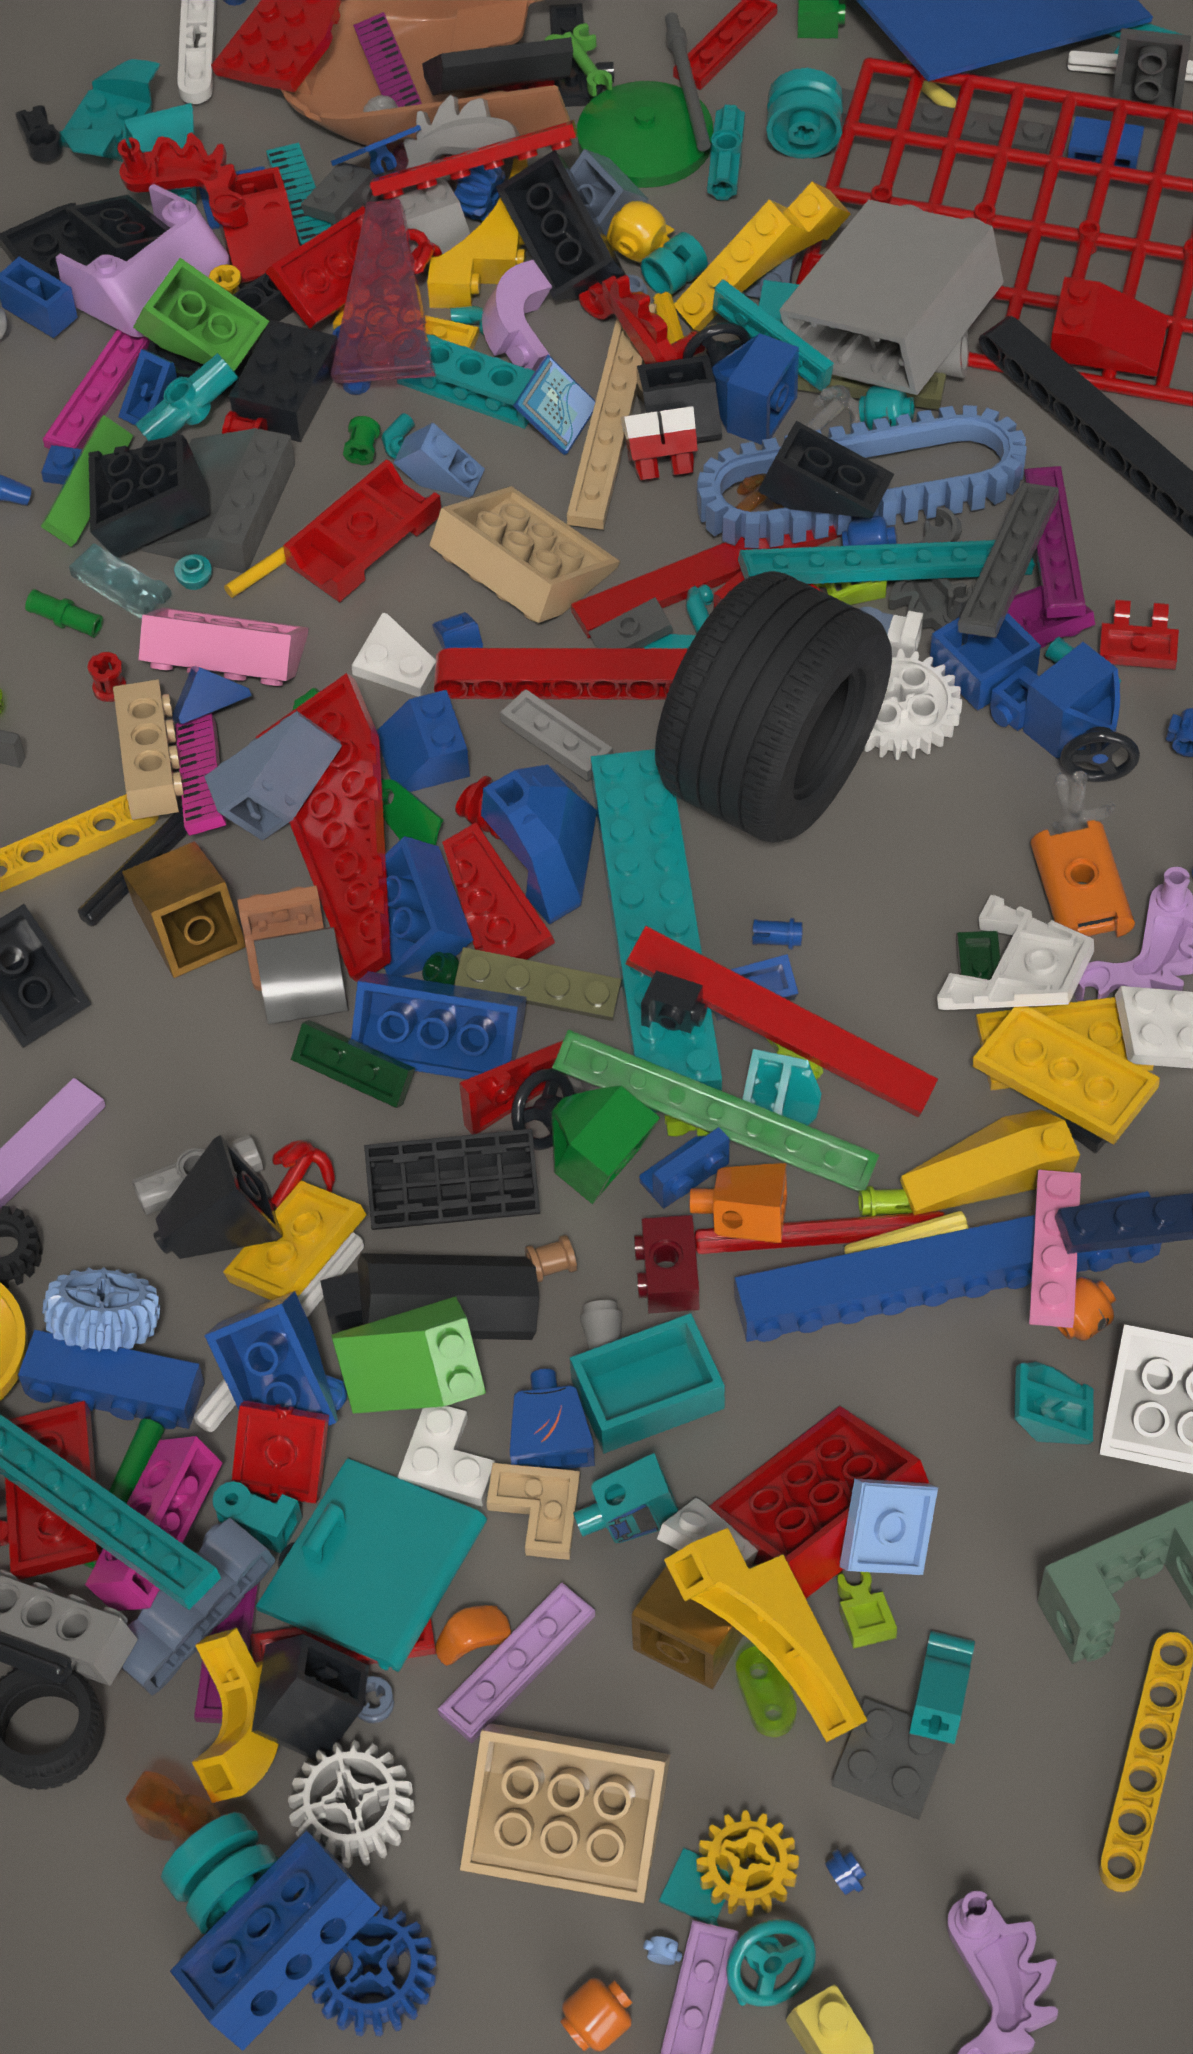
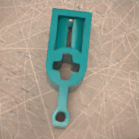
M935 1631L930 1632L909 1734L955 1744L963 1711L975 1641Z

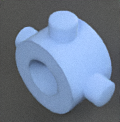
M654 1936L651 1937V1940H645L643 1948L648 1950L647 1958L652 1962L662 1965H673L675 1961L680 1962L682 1959V1953L677 1951L678 1942L670 1938Z

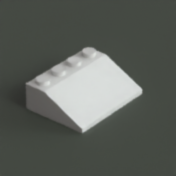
M1124 1324L1100 1455L1193 1474V1338Z

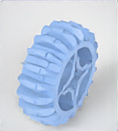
M88 1267L82 1272L72 1270L69 1275H60L57 1277V1281L49 1283L45 1299H43L42 1313L44 1314V1322H46V1330L53 1333L54 1339L65 1340L67 1346L78 1345L81 1346V1350L92 1348L97 1349L98 1352L102 1349H111L116 1352L120 1347L131 1349L134 1343H146V1339L154 1335L157 1320L160 1319V1305H158L159 1297L157 1296L156 1288L149 1285V1281L144 1278L137 1279L135 1273L124 1274L121 1269L110 1271L106 1270L105 1267L101 1270H92Z

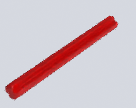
M934 1211L919 1215L907 1213L786 1222L783 1227L781 1243L718 1236L714 1233V1228L697 1229L695 1231V1247L697 1253L709 1254L854 1243L941 1217L945 1214L942 1211Z

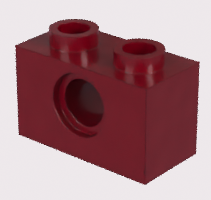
M693 1215L642 1218V1235H634L636 1261L644 1260L645 1272L637 1273L639 1298H647L648 1314L699 1310V1281ZM665 1261L675 1264L669 1268L658 1266L659 1263Z

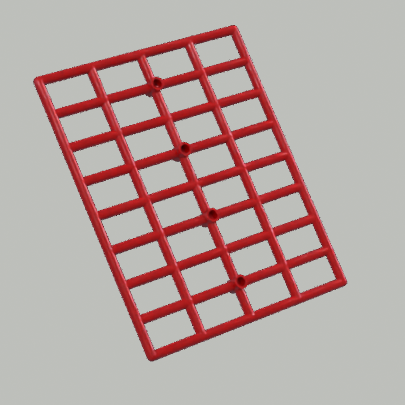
M870 57L864 59L825 188L829 189L843 203L864 206L869 199L897 206L914 205L923 211L959 219L976 218L987 225H992L993 231L994 229L1027 234L1014 287L1001 286L992 297V299L1008 301L1006 317L1013 316L1020 320L1023 304L1053 310L1058 308L1060 296L1027 290L1041 237L1077 243L1078 251L1071 278L1085 279L1091 254H1094L1098 247L1132 252L1122 293L1134 299L1136 298L1146 255L1182 261V275L1172 315H1168L1166 328L1168 333L1155 385L1116 378V370L1103 369L1102 375L1079 373L1101 391L1193 407V392L1169 388L1182 332L1193 334V319L1186 318L1193 290V229L1190 239L1185 242L1184 246L1150 241L1162 188L1193 193L1192 178L1166 174L1178 123L1193 125V111L958 73L928 81L961 87L947 137L909 131L923 82L927 81L913 64ZM873 73L910 78L896 129L859 122ZM974 89L1011 95L998 146L960 139ZM1025 98L1062 104L1049 154L1011 148ZM1076 106L1113 112L1100 163L1063 157ZM1127 115L1164 121L1152 172L1114 165ZM855 136L892 142L880 184L873 187L871 193L840 187ZM905 145L942 151L928 202L892 196L893 185ZM956 153L993 159L983 200L976 205L975 210L942 205ZM1007 162L1045 168L1031 220L996 214L995 206ZM1059 171L1097 177L1086 220L1080 223L1079 228L1045 223ZM1110 179L1148 186L1136 238L1100 232L1099 222ZM823 240L806 248L796 284H801L824 255L819 254ZM969 352L968 367L1004 373L985 355Z

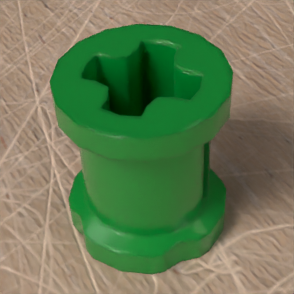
M367 416L354 417L348 424L350 436L349 440L344 444L343 456L350 463L367 465L373 462L375 454L373 446L375 440L380 435L381 428L373 418Z

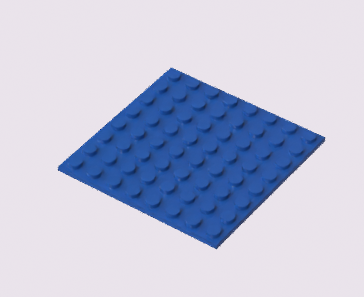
M857 0L927 81L1121 30V28L1127 29L1150 23L1153 18L1138 0Z

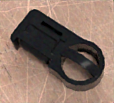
M39 105L33 107V110L29 112L25 109L16 112L18 128L28 147L30 157L38 162H48L57 159L63 152L61 138L54 125H49L45 107Z

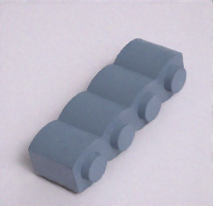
M228 1518L222 1524L214 1525L206 1533L203 1539V1546L196 1553L217 1568L221 1579L190 1610L160 1590L151 1607L141 1609L142 1612L139 1617L127 1625L138 1641L121 1669L152 1696L159 1692L173 1678L182 1663L197 1651L195 1645L206 1636H209L214 1627L223 1622L233 1612L245 1593L263 1579L275 1562L269 1550L231 1518Z

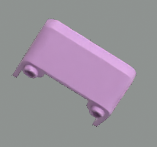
M155 184L149 187L153 213L170 229L128 261L112 255H101L87 266H84L61 253L56 256L60 280L71 287L75 307L133 337H144L133 326L143 307L179 258H182L208 278L211 270L215 267L226 264L230 265L227 251L195 204Z

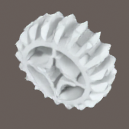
M356 1740L352 1742L348 1752H343L342 1746L335 1742L333 1745L334 1755L327 1757L325 1752L318 1750L316 1753L318 1765L315 1766L304 1762L302 1771L306 1778H294L292 1785L297 1793L290 1795L288 1798L289 1807L295 1810L289 1815L292 1826L299 1827L296 1832L297 1839L307 1830L333 1856L337 1858L338 1855H341L344 1867L349 1869L355 1856H360L362 1864L368 1866L370 1864L369 1853L376 1851L379 1857L385 1859L387 1849L384 1843L388 1842L399 1846L401 1836L397 1830H409L411 1823L406 1814L414 1811V1801L408 1798L413 1793L412 1784L409 1781H403L406 1777V1771L402 1765L393 1767L394 1757L391 1753L387 1752L378 1758V1748L373 1743L362 1753L360 1744ZM351 1774L371 1777L382 1785L376 1786L374 1782L368 1784L359 1783L353 1779ZM337 1779L338 1783L334 1791L326 1796H322V1801L316 1803L322 1790L330 1782ZM347 1788L350 1789L352 1799H355L358 1805L355 1807L356 1820L352 1818L351 1810L345 1804V1801L348 1800ZM387 1805L380 1820L365 1830L367 1819L372 1814L380 1812L381 1806ZM327 1822L328 1825H345L351 1834H339L330 1831L320 1823Z

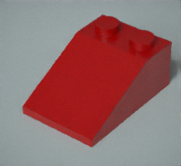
M1064 277L1052 331L1051 349L1069 364L1157 377L1169 316L1102 282Z

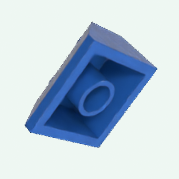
M447 690L409 699L376 730L379 735L380 751L389 778L400 783L409 792L470 777L467 746Z

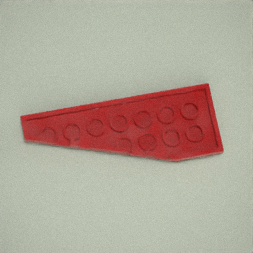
M261 0L211 64L215 75L296 92L331 45L333 39L331 30L333 24H338L341 16L339 7L342 0Z
M346 673L257 735L256 739L275 727L284 718L298 711L341 742V748L294 819L289 823L314 886H317L318 896L329 925L334 927L336 942L349 976L358 982L367 972H377L391 962L379 735L356 680Z

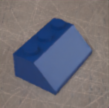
M404 836L385 854L391 962L384 966L386 974L401 977L422 971L425 962L432 954L442 952L443 954L451 953L457 956L463 947H466L473 941L439 846Z

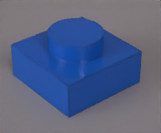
M51 445L41 471L43 482L63 485L82 449Z

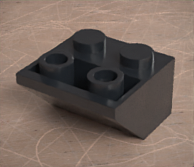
M709 355L637 365V396L642 414L693 406L697 442L722 439L716 384Z
M304 1634L266 1644L251 1732L317 1761L316 1753L318 1750L325 1752L328 1757L333 1750L335 1742H339L363 1710L369 1666Z

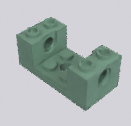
M1193 1500L1045 1566L1037 1603L1072 1664L1084 1658L1088 1662L1097 1660L1110 1651L1115 1637L1114 1623L1119 1621L1121 1609L1112 1594L1119 1591L1125 1582L1138 1576L1140 1579L1150 1578L1160 1572L1165 1564L1191 1610L1193 1609Z

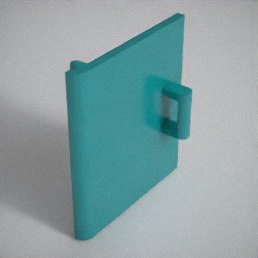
M347 1458L256 1605V1609L266 1615L376 1660L379 1667L383 1670L388 1671L391 1667L399 1672L486 1524L487 1518L474 1508Z

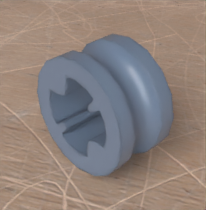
M367 1677L364 1703L366 1702V1694L368 1692L375 1691L377 1697L381 1693L384 1696L379 1698V1707L371 1709L370 1703H367L366 1706H363V1710L358 1717L367 1723L382 1722L393 1711L392 1689L388 1682L380 1677Z

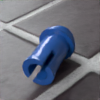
M790 918V922L754 919L753 945H788V948L793 950L794 946L802 945L803 922H795V918Z

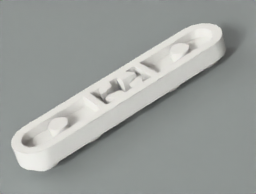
M181 0L177 84L180 98L187 103L201 104L207 101L213 92V69L211 64L214 62L216 0ZM196 34H200L199 48H194Z

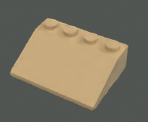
M512 486L442 507L429 545L439 552L444 560L463 569L469 574L471 579L484 584L494 591L498 598L511 603L521 610L526 618L537 623L562 615L571 607L572 603L579 601L616 570L620 563L614 556Z
M489 1723L481 1730L460 1871L644 1903L664 1802L670 1754Z

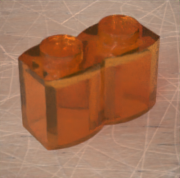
M143 1772L126 1797V1802L138 1827L151 1837L172 1841L176 1849L203 1826L221 1817L217 1808L209 1801L196 1795L182 1794L180 1788L171 1779L156 1772Z

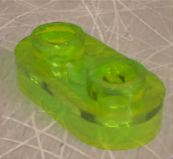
M756 1646L744 1650L736 1662V1679L754 1728L762 1735L768 1737L783 1736L793 1728L796 1721L797 1707L789 1683ZM761 1669L767 1675L763 1679H755L750 1673L753 1670ZM770 1710H776L782 1716L776 1721H771L766 1718L765 1714Z

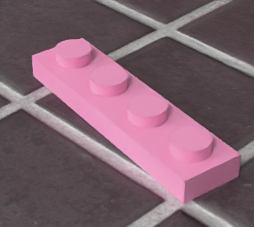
M1038 1170L1029 1324L1073 1328L1077 1253L1067 1254L1055 1215L1059 1208L1080 1206L1081 1173Z

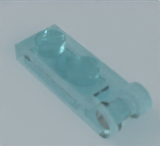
M95 543L69 566L72 577L141 620L143 614L155 611L154 607L158 603L164 604L172 596L171 590L163 581H154Z

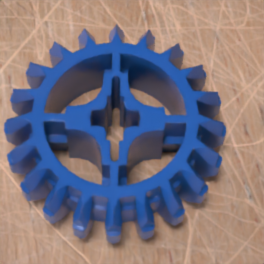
M385 1905L380 1906L381 1908L378 1910L377 1916H372L309 1982L310 1986L317 1987L312 1993L314 2003H325L322 2009L323 2016L326 2019H330L338 2015L336 2023L342 2031L355 2021V2033L360 2037L366 2032L367 2025H373L375 2035L381 2037L384 2033L382 2024L391 2021L392 2028L395 2031H399L402 2029L399 2016L403 2013L409 2019L415 2020L418 2017V2013L413 2002L421 2005L428 2004L430 2000L429 1994L423 1988L433 1987L436 1983L435 1975L429 1972V1970L437 1965L435 1956L427 1953L432 1948L429 1937H419L422 1930L418 1922L405 1926L407 1917L402 1911L396 1913L390 1920L389 1910ZM368 1938L385 1939L377 1946H366L360 1942ZM345 1952L353 1967L349 1974L345 1976L346 1983L337 1989L334 1984V1971L338 1960ZM406 1952L411 1960V1966L407 1980L400 1989L396 1985L391 1973L399 1964L398 1958ZM369 1965L373 1969L380 1967L381 1972L375 1976L370 1971L364 1974L363 1969ZM370 1994L380 1995L385 1999L378 2003H359L363 1997Z

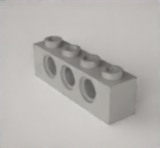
M0 1570V1632L71 1659V1667L76 1673L111 1686L138 1641L126 1625L128 1619L113 1608L104 1607L101 1611L93 1608L87 1601L76 1595L69 1594L67 1598H64L42 1583L34 1582L30 1586L22 1583L15 1575L5 1570Z

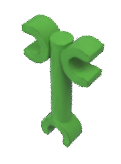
M587 23L577 25L573 30V34L571 32H566L563 35L552 34L544 39L553 40L571 37L573 59L587 77V92L591 96L597 95L596 85L598 84L605 85L609 91L613 90L612 75L606 70H598L585 52L597 47L596 35H589Z

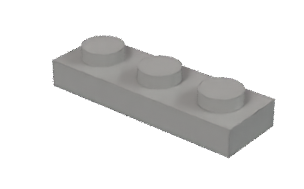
M526 689L500 712V719L503 724L586 781L591 779V756L613 754L612 747Z

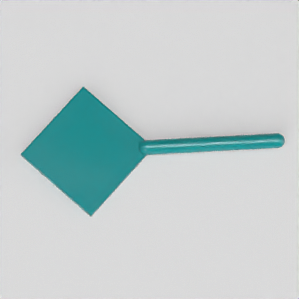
M683 1848L659 1902L701 1922L719 1926L717 1918L726 1900L723 1899L716 1905L711 1902V1894L714 1887L702 1890L700 1878L706 1873L697 1871V1859L703 1856ZM716 1864L721 1878L730 1885L731 1878L728 1872L720 1869V1865ZM736 1996L737 2001L741 2006L746 2005L745 2002H743Z

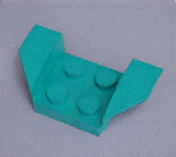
M129 59L93 80V89L87 92L63 131H59L62 146L70 148L74 153L91 154L123 162L117 149L118 144L123 139H126L124 120L152 113V97L149 83L160 68V63Z

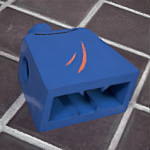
M540 1369L532 1372L530 1375L532 1390L519 1391L514 1394L510 1439L511 1465L562 1470L595 1466L593 1439L576 1387H558L554 1370Z

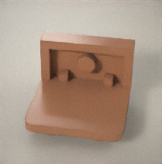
M317 886L295 887L288 891L266 895L255 894L249 898L237 900L254 989L262 991L254 940L324 928Z

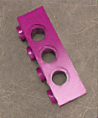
M197 1436L159 1440L127 1505L183 1543L222 1462ZM105 1549L102 1550L85 1583L103 1603L117 1611L148 1609L151 1607L159 1591V1588Z

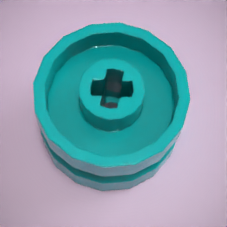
M800 68L781 74L771 84L767 99L766 131L768 140L773 147L786 156L799 159L816 158L830 152L838 144L842 135L843 94L842 88L836 79L821 70Z
M234 1812L223 1815L203 1826L173 1853L161 1874L163 1884L176 1901L188 1902L185 1909L187 1915L202 1934H206L279 1859L268 1845L257 1844L259 1840L258 1832L242 1813Z

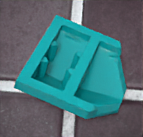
M753 1049L742 1100L808 1126L817 1118L822 1093L809 1061Z
M1023 1362L1016 1366L1015 1420L1036 1442L1086 1445L1093 1442L1094 1389L1087 1384L1081 1385L1060 1370L1039 1362Z

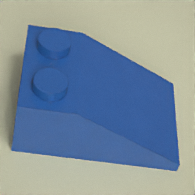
M295 1291L223 1320L204 1335L238 1410L239 1405L243 1401L274 1406L279 1404L281 1405L280 1407L289 1408L291 1406L297 1410L329 1415L328 1426L338 1421L315 1336Z

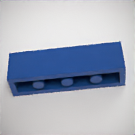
M35 1329L18 1373L24 1393L38 1402L49 1403L55 1400L73 1404L85 1401L90 1411L93 1409L107 1411L123 1420H133L134 1418L150 1419L161 1424L165 1429H174L176 1426L190 1429L205 1384L200 1364L121 1347L116 1352L111 1349H102L100 1352L92 1348L81 1350V1346H67L65 1340L54 1339L53 1333Z

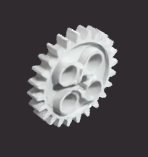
M899 649L897 657H892L888 687L878 718L865 745V752L878 747L879 757L883 758L889 750L893 751L895 760H899L901 752L907 751L909 756L914 759L916 749L920 748L928 755L930 754L931 743L942 747L944 736L952 738L954 726H959L962 709V699H960L961 688L954 686V675L945 676L946 666L944 664L933 668V657L930 656L922 662L919 661L918 651H915L910 658H905L903 649Z

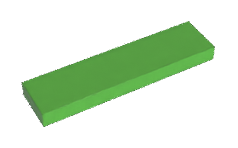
M103 415L96 423L40 527L72 547L77 542L90 518L88 453L100 451L102 455L111 454L114 452L115 447L125 445L128 447L134 435Z

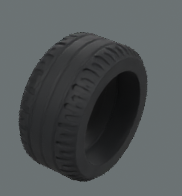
M17 1668L7 1672L6 1676L3 1675L0 1678V1775L15 1785L28 1789L35 1788L36 1790L63 1786V1783L68 1784L70 1781L75 1780L77 1775H82L89 1768V1764H92L96 1758L104 1736L102 1709L88 1681L80 1673H76L74 1669L72 1676H69L63 1684L54 1683ZM52 1696L66 1699L78 1707L79 1718L76 1728L69 1739L57 1749L40 1755H26L16 1752L6 1745L5 1733L8 1723L15 1712L26 1703L37 1698Z

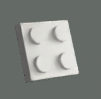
M1121 986L1116 992L1115 998L1128 1061L1141 1065L1193 1068V992Z

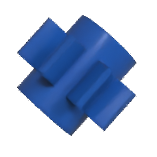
M1193 708L1185 709L1181 717L1176 714L1172 715L1166 737L1167 741L1173 742V749L1177 753L1187 757H1193Z

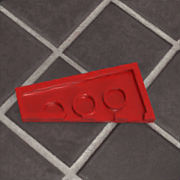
M476 822L442 842L461 906L473 938L472 942L475 950L527 960L555 943L552 934Z

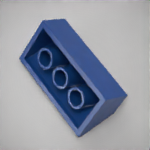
M369 971L357 982L351 1039L414 1067V1071L469 1079L516 1059L522 1038L527 997Z

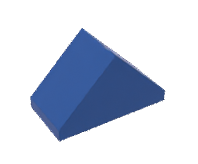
M141 349L118 417L135 425L164 400L163 396L166 387L177 378L174 363L150 351Z
M192 666L173 711L172 718L174 723L184 724L252 695L247 687L201 667Z

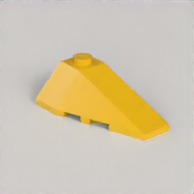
M1039 1109L1000 1118L901 1176L900 1182L907 1195L913 1214L919 1215L1037 1189L1038 1170L1074 1172L1080 1153L1065 1120Z

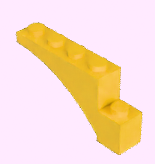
M514 158L509 178L527 168L528 159L518 161V158ZM501 197L494 209L471 234L439 257H431L427 281L430 308L472 306L473 295L480 294V284H498L501 277L510 268L526 262V251L521 249L525 243Z
M813 181L788 208L769 199L673 306L694 330L701 331L718 314L712 308L715 286L723 279L742 293L756 280L796 253L823 239L828 240L851 213L829 189Z
M725 1528L688 1544L664 1559L684 1601L692 1599L726 1620L747 1637L774 1664L792 1686L810 1712L826 1742L867 1722L784 1555L749 1569L729 1529Z

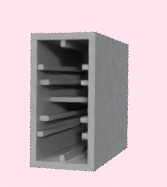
M868 199L780 308L783 325L834 363L832 375L918 395L1004 283L993 226L987 225L976 218L959 219L926 212L914 205L897 206Z

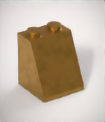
M195 841L122 871L132 902L173 978L246 947L226 883Z
M667 1566L631 1614L633 1650L712 1690L743 1637V1634L730 1623L692 1599L684 1601Z

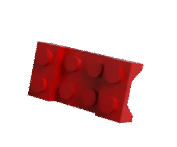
M386 459L283 545L286 565L340 602L365 581L364 570L405 535L411 532L418 536L438 519L441 511L440 495L434 492L426 498L404 484L392 462Z

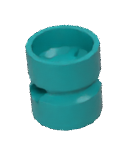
M680 232L667 241L663 248L659 247L641 262L642 274L650 288L655 293L669 292L671 295L685 286L686 282H690L699 276L708 267V260L703 247L687 232Z

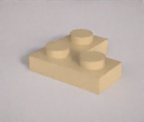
M492 1463L487 1510L529 1514L525 1544L526 1556L570 1560L575 1525L573 1512L577 1509L581 1479L580 1471Z

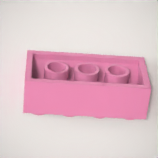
M163 607L142 615L138 660L150 662V668L173 670V665L187 667V673H190L192 666H197L208 671L224 672L223 677L230 680L243 681L246 680V676L261 677L260 683L282 686L283 681L296 676L309 628Z

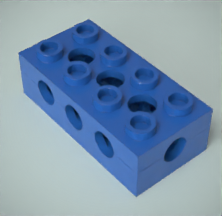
M306 1830L170 1972L209 2023L243 2051L381 1907L339 1860Z

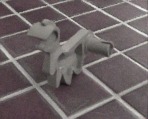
M449 95L439 106L432 124L426 112H417L416 126L420 125L421 130L416 132L417 140L410 137L404 139V146L409 160L405 169L434 161L442 155H455L520 136L516 126L511 122L491 117L487 100L482 98L471 100L459 112L457 97ZM412 185L403 188L404 194L416 190L417 187Z

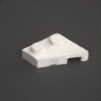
M382 613L351 665L352 673L355 676L417 697L423 696L435 675V659L386 613Z
M698 1498L693 1499L662 1524L657 1537L658 1540L680 1550L696 1540L728 1528L748 1568L753 1565L758 1549Z

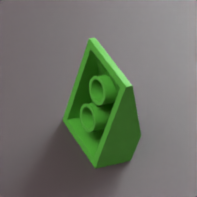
M179 258L143 307L133 328L161 348L202 364L208 362L218 353L231 369L235 371L270 321L182 258Z
M456 1296L331 1335L353 1414L443 1407L486 1394L467 1317Z

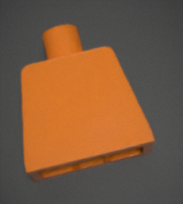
M786 1163L722 1167L717 1171L715 1189L691 1188L690 1213L713 1214L714 1233L718 1236L774 1243L782 1242L787 1206Z

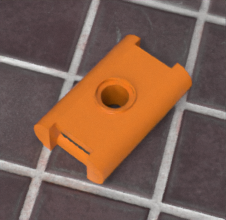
M1095 820L1087 821V826L1084 829L1051 836L1047 829L1037 833L1031 839L1030 844L1055 922L1086 936L1115 931L1116 936L1120 937L1129 933L1134 928L1135 922L1101 822Z

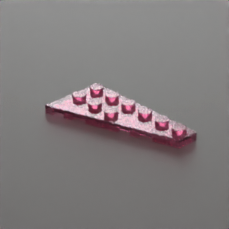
M400 199L366 203L331 371V377L336 384L436 376L430 355V341L427 338L425 329L426 320L419 283L414 271V257L410 250V236L405 210Z

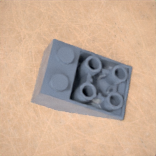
M296 711L284 718L268 732L251 741L248 746L234 756L220 763L217 768L204 777L218 813L263 841L294 819L342 745L335 737Z

